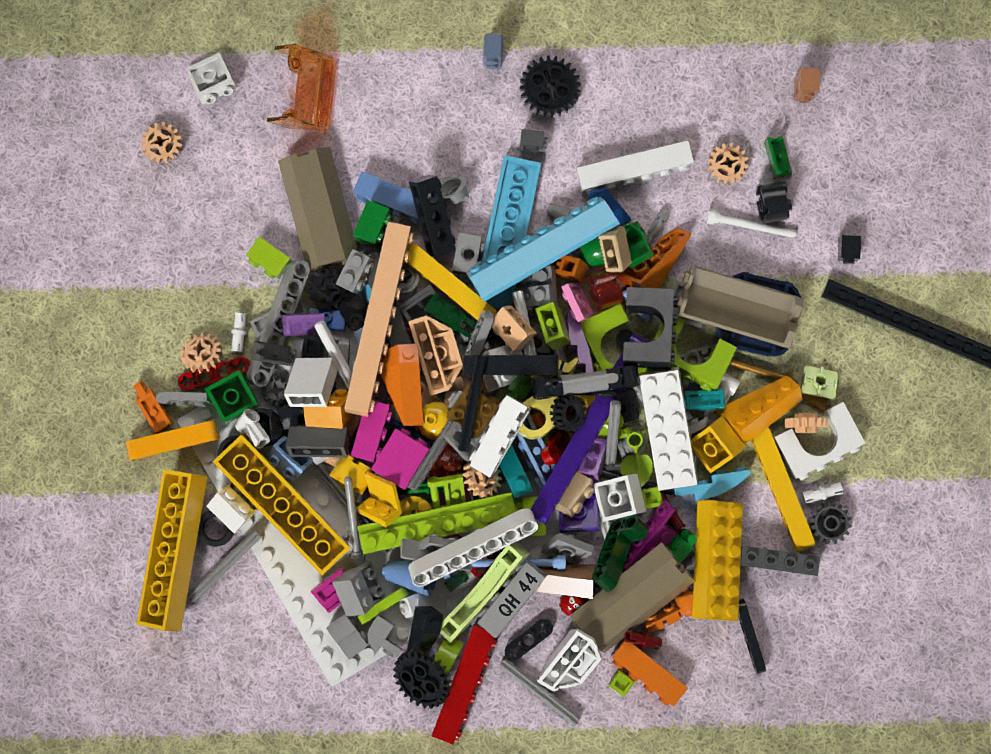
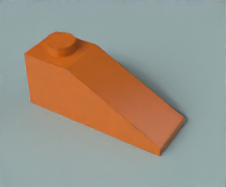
M566 255L547 265L555 266L556 277L582 284L589 265L580 258Z

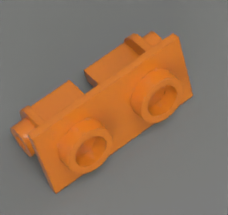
M676 601L667 603L643 622L648 633L652 632L654 634L665 628L663 624L665 620L668 625L681 620L683 614L680 611L682 610L677 607Z

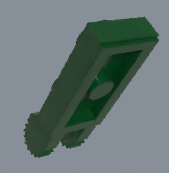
M434 294L424 308V311L453 331H457L470 339L472 335L459 326L464 321L475 329L476 323L467 318V315Z

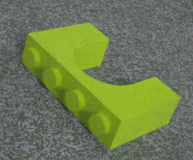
M621 304L579 323L587 341L590 356H593L596 361L593 364L596 371H604L614 367V364H611L604 358L601 352V341L606 333L628 323L629 320ZM638 368V373L652 371L653 369Z
M678 316L677 326H673L672 332H676V340L686 321ZM662 322L652 341L662 334L664 330ZM719 339L714 344L705 363L692 365L680 358L676 350V344H672V351H675V362H671V367L679 366L680 375L686 381L695 382L707 391L716 390L737 347Z

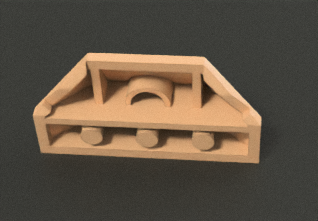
M429 316L408 321L414 342L418 346V355L430 395L450 390L463 368L453 330Z

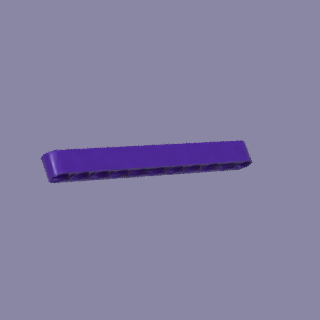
M633 334L628 342L647 343L649 341ZM623 352L613 368L623 367ZM625 388L611 391L619 394L621 397ZM596 396L586 413L587 418H583L586 422L581 424L582 427L580 429L577 428V431L530 509L537 521L546 525L607 421L610 402L613 400L618 401L619 399Z

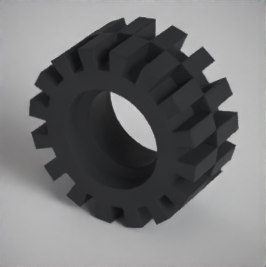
M573 395L558 396V399L553 401L555 405L550 407L553 409V411H550V415H553L550 418L554 422L553 425L558 429L577 431V428L580 429L582 427L581 424L586 422L583 418H587V414H584V411H587V407H583L586 405L582 401L583 399ZM570 405L572 413L570 418L567 420L566 410Z

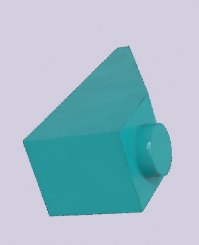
M511 444L500 463V467L514 498H517L533 489Z

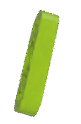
M401 587L374 605L365 615H359L357 618L363 625L410 593L405 587Z

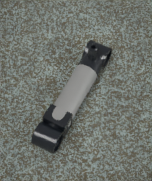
M635 365L558 377L535 378L531 380L534 400H542L556 396L640 386L638 366Z

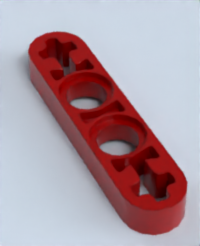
M239 357L217 363L215 368L210 366L209 373L211 378L207 382L201 380V373H199L198 369L195 372L189 371L178 377V385L181 389L188 391L214 384L225 378L219 374L220 367L227 366L229 368L227 376L233 373V368L230 364L233 363L234 367L239 366L240 361L247 363L245 370L242 371L245 375L251 362L245 357ZM193 374H196L199 384L196 385V381L190 382L188 387L182 384L185 381L184 377L193 379L195 378Z

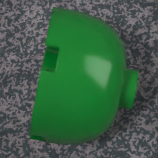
M598 237L580 247L581 251L578 252L581 260L587 261L593 267L605 266L603 253H601L603 250H601V243Z

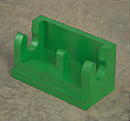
M783 135L775 139L772 137L767 138L764 145L773 179L792 175Z

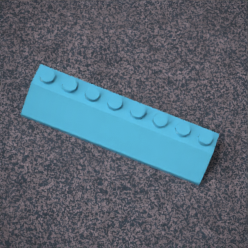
M594 197L587 202V205L571 210V214L566 217L561 216L555 219L552 225L539 228L537 233L532 236H525L517 245L506 247L503 253L487 258V262L482 265L477 264L471 267L467 275L482 300L485 302L619 225V221L606 201L601 197Z

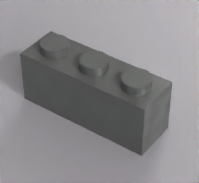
M302 425L290 426L286 448L290 457L348 458L351 437L347 427L339 429L305 427Z

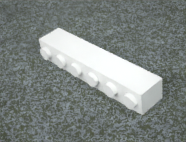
M684 141L578 167L576 174L581 193L586 192L588 195L587 192L605 187L610 190L616 188V185L621 183L624 186L635 183L634 180L642 179V181L653 179V176L658 174L661 177L672 174L671 171L674 170L684 172L690 169L694 160L689 141Z

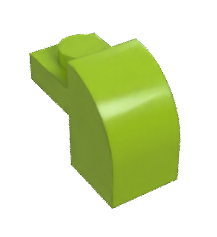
M444 638L435 655L436 661L441 660L440 666L447 667L444 672H449L464 643L458 640L450 643Z

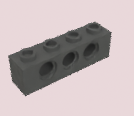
M741 546L740 565L818 576L820 556Z

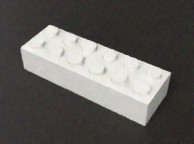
M679 366L671 367V369L640 372V386L658 491L697 485L698 476Z

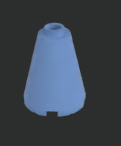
M388 560L383 565L382 575L385 576V580L425 596L432 595L429 591L434 590L436 580L422 587H417L413 584L408 567L414 560Z

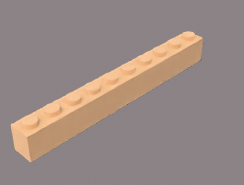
M392 222L387 223L344 409L347 413L368 417L369 412L374 410L375 401L372 398L374 393H378L380 382L377 381L378 374H382L384 367L381 359L382 355L386 356L388 344H385L387 336H391L393 325L389 324L391 318H395L397 307L394 306L395 299L399 300L401 288H398L399 281L404 280L405 270L402 268L409 258V252L406 250L408 244L411 245L414 233H411V226Z

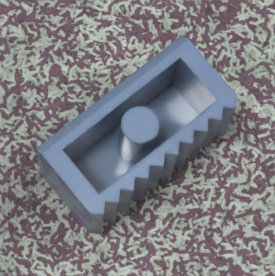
M485 34L483 65L487 69H498V67H502L503 35Z

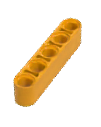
M216 420L126 441L129 460L131 461L220 439Z

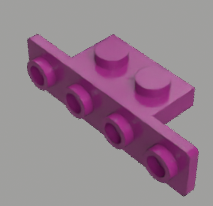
M667 500L663 501L650 520L646 522V525L649 527L647 536L640 541L632 542L624 564L625 569L628 570L637 562L640 556L644 557L660 543L668 547L678 534L673 528L665 524L675 511V508Z

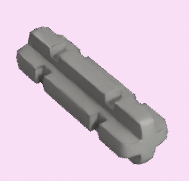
M663 210L660 211L657 219L654 220L648 229V234H646L650 245L653 243L654 237H657L661 231L664 222L666 223L669 218V214Z

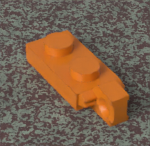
M143 381L133 385L138 393L135 396L137 399L136 403L155 434L174 424L163 405L156 402V393L151 387L147 388Z

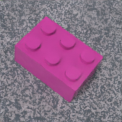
M375 401L373 412H369L368 417L362 416L351 452L352 457L375 463V459L377 460L382 452V448H379L380 442L385 441L388 430L384 429L386 422L390 423L393 414L392 410H390V405Z

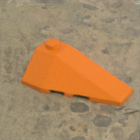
M675 228L657 241L658 245L652 248L655 256L633 268L628 266L622 272H615V276L627 287L661 288L691 237V233Z
M417 343L400 344L388 348L386 356L382 355L381 362L384 363V367L380 376L391 396L403 427L423 425Z

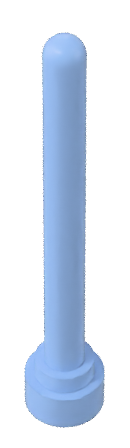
M557 555L553 559H525L523 563L531 561L537 567H553L557 571H562L566 568L565 555ZM479 559L471 563L473 567H491L495 559Z

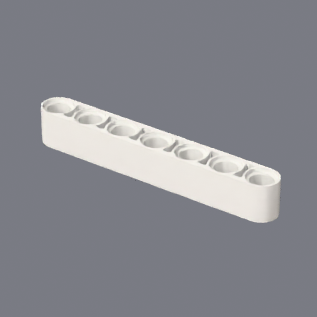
M521 509L413 561L408 567L413 584L417 587L425 586L533 534L538 529L533 512L530 509Z

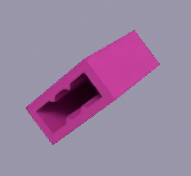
M401 428V430H394L371 470L400 488L407 490L409 481L418 467H420L430 448L427 447L429 443L420 438L418 440L410 437L411 432Z

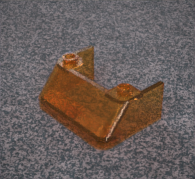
M296 43L275 46V51L288 55V67L293 73L298 74L294 110H285L282 116L267 118V122L288 129L328 130L331 122L336 74L334 58Z

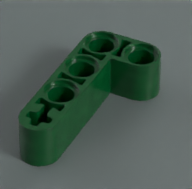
M636 515L614 520L607 532L592 574V580L606 592L612 591L617 586L631 543L644 539L649 532V527Z

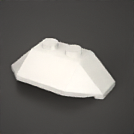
M578 628L570 630L551 654L537 682L552 691L581 685L602 659L595 639Z

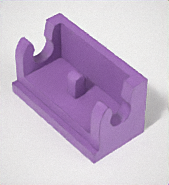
M324 314L282 315L283 336L318 334L314 325L319 321H324Z
M601 438L595 439L578 470L584 476L591 477L592 481L599 483L606 457L607 440Z

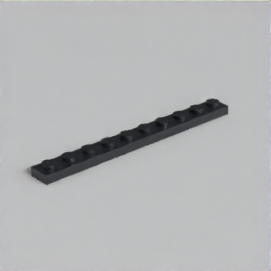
M831 279L827 280L821 298L991 369V347Z

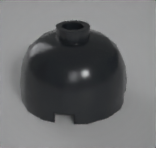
M267 408L255 409L254 411L260 416L258 422L270 439V442L264 447L274 445L283 434V425L279 414Z

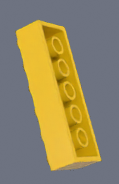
M714 500L697 501V541L695 543V582L693 587L692 619L738 621L743 503Z

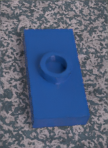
M319 308L309 309V313L324 314V321L329 330L345 332L346 319L341 316L340 311L322 310Z

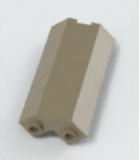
M330 147L308 150L309 153L301 155L295 153L278 161L304 261L309 264L310 271L315 270L316 273H318V270L324 272L326 267L333 264L341 263L344 266L352 249L358 251Z
M691 265L690 270L685 271L683 277L685 284L682 296L678 297L677 303L679 316L790 349L797 333L796 322L803 308L801 297L695 265Z
M660 543L621 574L617 586L612 591L606 592L604 589L601 590L593 599L591 598L570 615L573 619L572 625L575 629L578 628L594 638L599 651L605 653L624 638L627 630L633 631L693 584L695 580L685 566L676 559L670 549L665 544Z

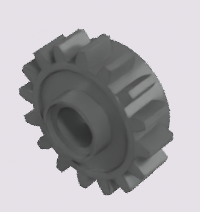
M824 502L823 508L817 505V512L811 511L814 517L808 519L809 522H812L809 528L814 529L813 537L819 536V542L825 539V544H829L830 540H832L833 544H837V539L844 541L843 535H849L850 533L847 529L852 527L848 522L852 518L846 515L848 510H841V504L835 507V502H831L830 506H828L827 502ZM828 518L834 520V526L831 529L826 525Z

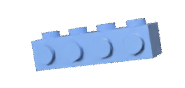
M528 414L523 423L524 426L530 430H537ZM517 433L520 441L517 445L522 454L526 453L529 459L526 463L530 471H535L537 475L535 481L541 489L555 468V464L548 466L544 463L541 457V450L545 444L541 438L530 440Z

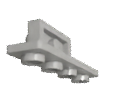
M435 534L428 535L422 541L403 538L401 540L400 557L415 561L457 541V539L440 538L439 535ZM469 564L459 570L471 571L472 565Z

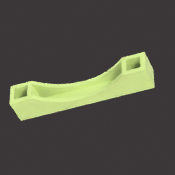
M518 542L506 546L477 585L445 618L441 625L440 634L450 643L459 638L530 553Z

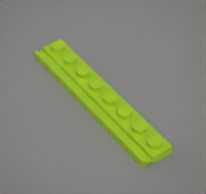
M512 492L401 516L387 527L377 522L357 527L363 554L399 547L403 538L422 541L432 534L444 537L484 528L515 513L516 510Z

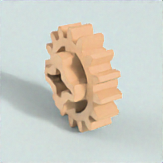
M156 122L154 124L155 128L152 129V127L148 126V133L143 131L146 137L140 139L145 144L141 146V149L146 151L144 153L146 157L150 156V161L154 162L157 159V163L161 164L162 160H164L168 164L169 158L176 160L174 155L181 154L178 148H183V145L179 143L183 139L181 136H177L179 131L177 129L173 130L174 127L171 124L167 127L166 123L162 122L161 126H159ZM163 131L170 133L172 136H165ZM160 140H164L163 146L160 147ZM152 150H158L161 155L154 154Z
M723 143L721 149L716 146L714 149L715 153L711 152L709 154L712 159L707 160V163L711 164L707 171L713 172L710 177L716 176L717 183L723 180V185H726L728 181L733 185L735 179L739 182L741 181V176L746 175V171L743 169L749 168V165L745 164L749 158L743 157L745 150L738 151L739 145L733 148L732 143L728 147ZM721 154L722 160L715 163L717 156ZM726 160L728 163H733L730 168L728 165H723ZM740 165L738 173L735 174L734 168Z
M201 333L200 337L194 334V339L187 338L188 344H182L184 350H180L182 356L180 358L187 369L190 368L192 372H195L196 369H198L199 373H202L203 369L209 372L210 366L215 368V362H221L219 356L223 355L222 346L216 337L212 338L211 334H208L206 337L204 333Z
M818 413L795 414V418L785 419V428L795 429V433H818V428H828V418H818Z
M467 461L468 465L463 467L466 473L462 474L467 479L464 481V484L469 485L467 490H473V496L478 495L479 498H487L497 493V488L501 487L498 481L502 480L498 476L500 470H496L493 477H488L469 466L471 461Z

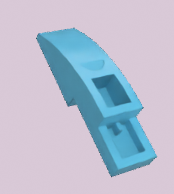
M744 467L733 468V472L726 473L725 469L714 471V475L709 476V484L707 480L698 481V484L695 486L673 489V496L693 494L694 501L709 499L734 488L747 478L751 472L750 470H745Z

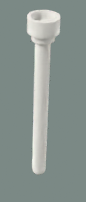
M708 209L706 224L714 225V223L718 224L720 222L792 238L797 235V232L792 229L720 215L714 209Z

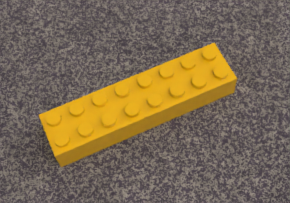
M241 434L212 461L321 575L351 548L269 460L254 447L244 434Z
M163 469L137 625L162 631L181 632L208 476Z

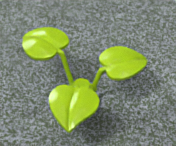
M620 413L619 433L627 437V443L630 447L634 448L635 455H628L622 460L620 465L622 476L637 474L640 487H642L649 480L653 470L651 458L646 454L638 456L637 449L641 446L643 442L642 436L648 431V427L641 433L632 431L628 434L620 429L624 424L623 416ZM609 417L598 434V437L607 440Z

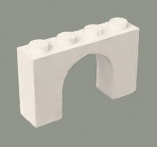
M844 402L823 412L833 430L834 442L831 449L822 456H814L807 453L802 448L793 429H788L773 437L778 451L793 479L799 478L801 481L811 476L809 472L815 469L818 472L828 467L826 463L832 460L836 463L844 459V454L849 451L853 454L862 449L861 445L865 444V441Z

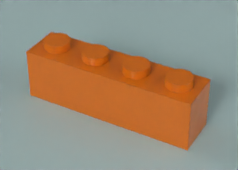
M624 639L611 655L614 659L612 661L613 664L620 669L625 667L629 671L628 676L636 682L640 679L645 683L643 687L651 694L655 691L660 695L658 699L666 706L671 704L674 707L688 689V687L633 643H627Z

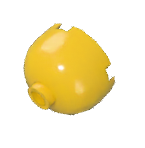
M442 402L426 404L422 407L423 425H419L418 430L426 438L437 440L439 434H441L440 432L449 420L447 414L451 409Z

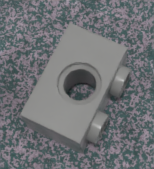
M459 233L452 268L453 273L467 275L471 267L477 264L481 265V261H478L479 253L483 254L485 242H481L482 236ZM466 251H472L475 254L470 260L465 259L463 255Z

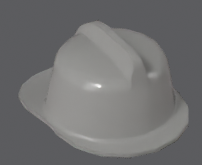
M465 176L439 179L442 185V196L448 204L455 205L469 199L466 187L467 178Z

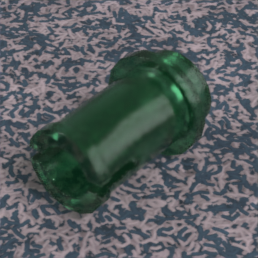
M457 570V574L445 581L444 584L450 592H453L464 582L467 583L469 576L464 570Z

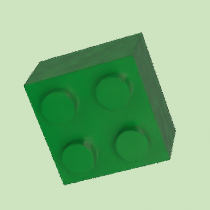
M367 200L353 234L355 241L373 249H378L379 246L382 247L387 223L393 221L389 208Z
M240 370L205 388L225 424L241 417L245 409L253 410L261 406L245 375Z

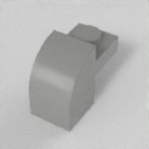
M379 614L369 628V644L376 653L382 646L384 653L391 657L394 655L398 657L403 648L387 639L395 624Z

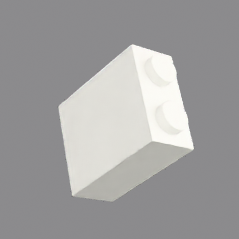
M333 358L295 359L284 392L290 407H327L338 372Z

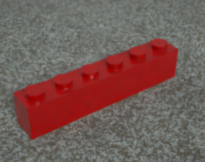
M473 625L450 685L452 687V690L449 692L450 696L442 706L431 735L452 745L455 740L459 741L463 730L459 728L462 722L466 723L470 713L467 711L469 703H474L477 695L474 689L476 685L480 686L484 676L481 674L483 666H488L491 658L488 655L490 648H495L498 638H494L481 626Z

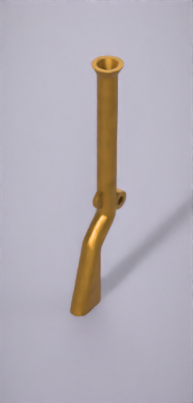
M733 358L729 366L776 380L788 376L798 384L797 380L792 377L794 370L782 374ZM802 393L803 400L824 412L827 398Z

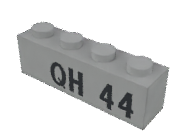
M531 561L522 562L515 570L517 572L516 576L513 579L510 577L503 585L505 587L504 591L501 594L498 592L491 600L493 603L489 609L486 607L479 615L481 619L478 624L494 638L500 636L548 576Z

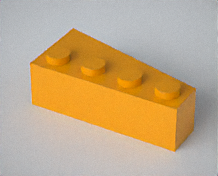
M785 376L725 405V410H716V414L719 418L722 416L741 441L746 444L803 401L801 388L790 377Z

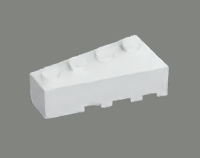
M506 395L499 405L496 416L494 415L491 419L487 433L482 435L478 450H474L469 459L471 461L469 466L488 477H493L532 408Z

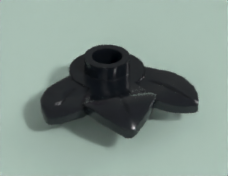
M358 293L351 299L350 303L341 301L339 311L341 316L346 319L347 327L352 331H357L364 326L368 309L364 296ZM353 318L358 319L357 325L352 323Z

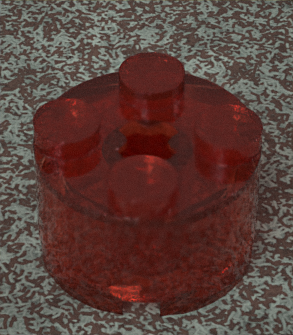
M606 268L585 275L588 286H591L589 294L591 300L595 303L597 311L623 303V294L620 284L617 283L616 273L605 271Z
M430 442L429 448H431L434 443ZM445 442L447 444L445 445L446 447L443 446L442 453H439V457L436 456L438 459H435V464L432 463L431 470L428 469L431 472V477L439 478L463 473L465 460L447 442Z

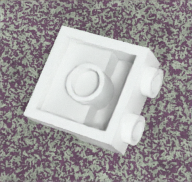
M220 52L185 68L202 104H212L216 101V98L222 95L229 96L233 93V90L237 89Z

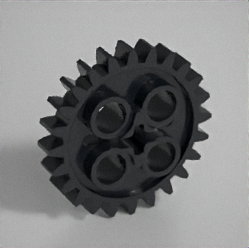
M547 55L546 61L540 57L539 63L533 60V67L527 65L528 72L522 73L526 79H520V83L523 86H520L519 90L525 91L521 94V98H527L524 104H531L530 111L534 108L537 109L536 115L542 111L543 117L550 113L551 118H553L554 113L557 112L560 117L561 110L568 113L567 106L573 108L574 104L572 101H578V97L575 95H579L581 90L576 88L581 87V83L576 81L580 76L574 75L576 68L570 70V62L566 65L564 64V58L558 62L557 56L554 57V60H551L550 56ZM544 71H546L548 74L549 82L551 86H553V93L555 98L557 99V102L553 101L551 90L549 87H547L548 81L546 79V76L544 75ZM558 71L561 77L553 78L551 73ZM540 77L543 79V83L535 84L533 79ZM559 89H565L567 91V95L560 96L557 93V91ZM547 95L550 99L547 102H542L539 97Z
M414 648L411 651L407 650L397 658L398 660L394 663L396 666L393 668V671L396 673L393 677L398 679L395 684L401 686L399 691L405 692L404 697L409 696L410 702L416 701V706L422 704L424 709L427 706L430 709L434 706L439 707L450 696L449 692L452 690V687L449 686L452 680L447 679L450 673L444 672L447 667L440 666L441 660L436 661L435 655L430 657L428 651L423 654L421 649L416 652Z

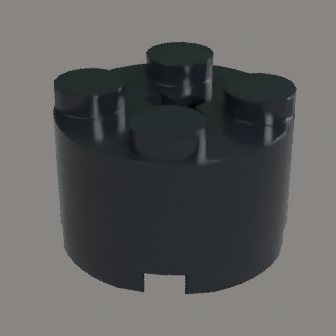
M775 182L756 187V196L760 195L759 201L756 202L758 213L764 224L789 218L792 203L790 199H787L786 193L788 189L786 182Z

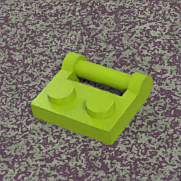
M462 473L427 479L431 492L432 510L466 502ZM444 486L446 501L444 506L440 505L438 487Z

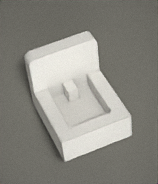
M420 593L399 601L400 611L406 619L414 615L415 606H432L429 596Z

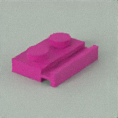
M339 567L311 590V593L328 613L341 604L332 582L345 572L342 567Z

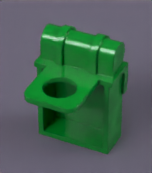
M638 220L622 226L625 229L632 262L628 265L630 268L655 256L648 242L649 239Z
M685 528L681 529L680 536L676 535L668 545V548L679 562L691 551L695 554L692 546L696 543L697 538L694 533Z

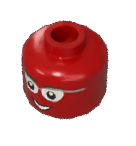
M562 595L559 606L569 616L587 602V598Z

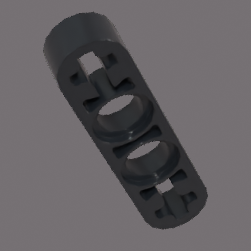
M744 598L739 599V622L755 673L760 674L766 672L765 663Z

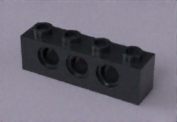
M427 175L409 181L426 252L430 256L438 257L456 250L454 245L455 238L450 229L451 221L446 213V201L442 196V185L438 176ZM430 193L431 199L428 201V194ZM435 211L436 216H435V218L433 219V218H432V214H433V212ZM438 230H440V236H439V237H437V232H438Z

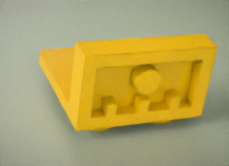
M367 471L365 477L370 497L357 507L358 513L387 527L402 514L397 487L393 482Z

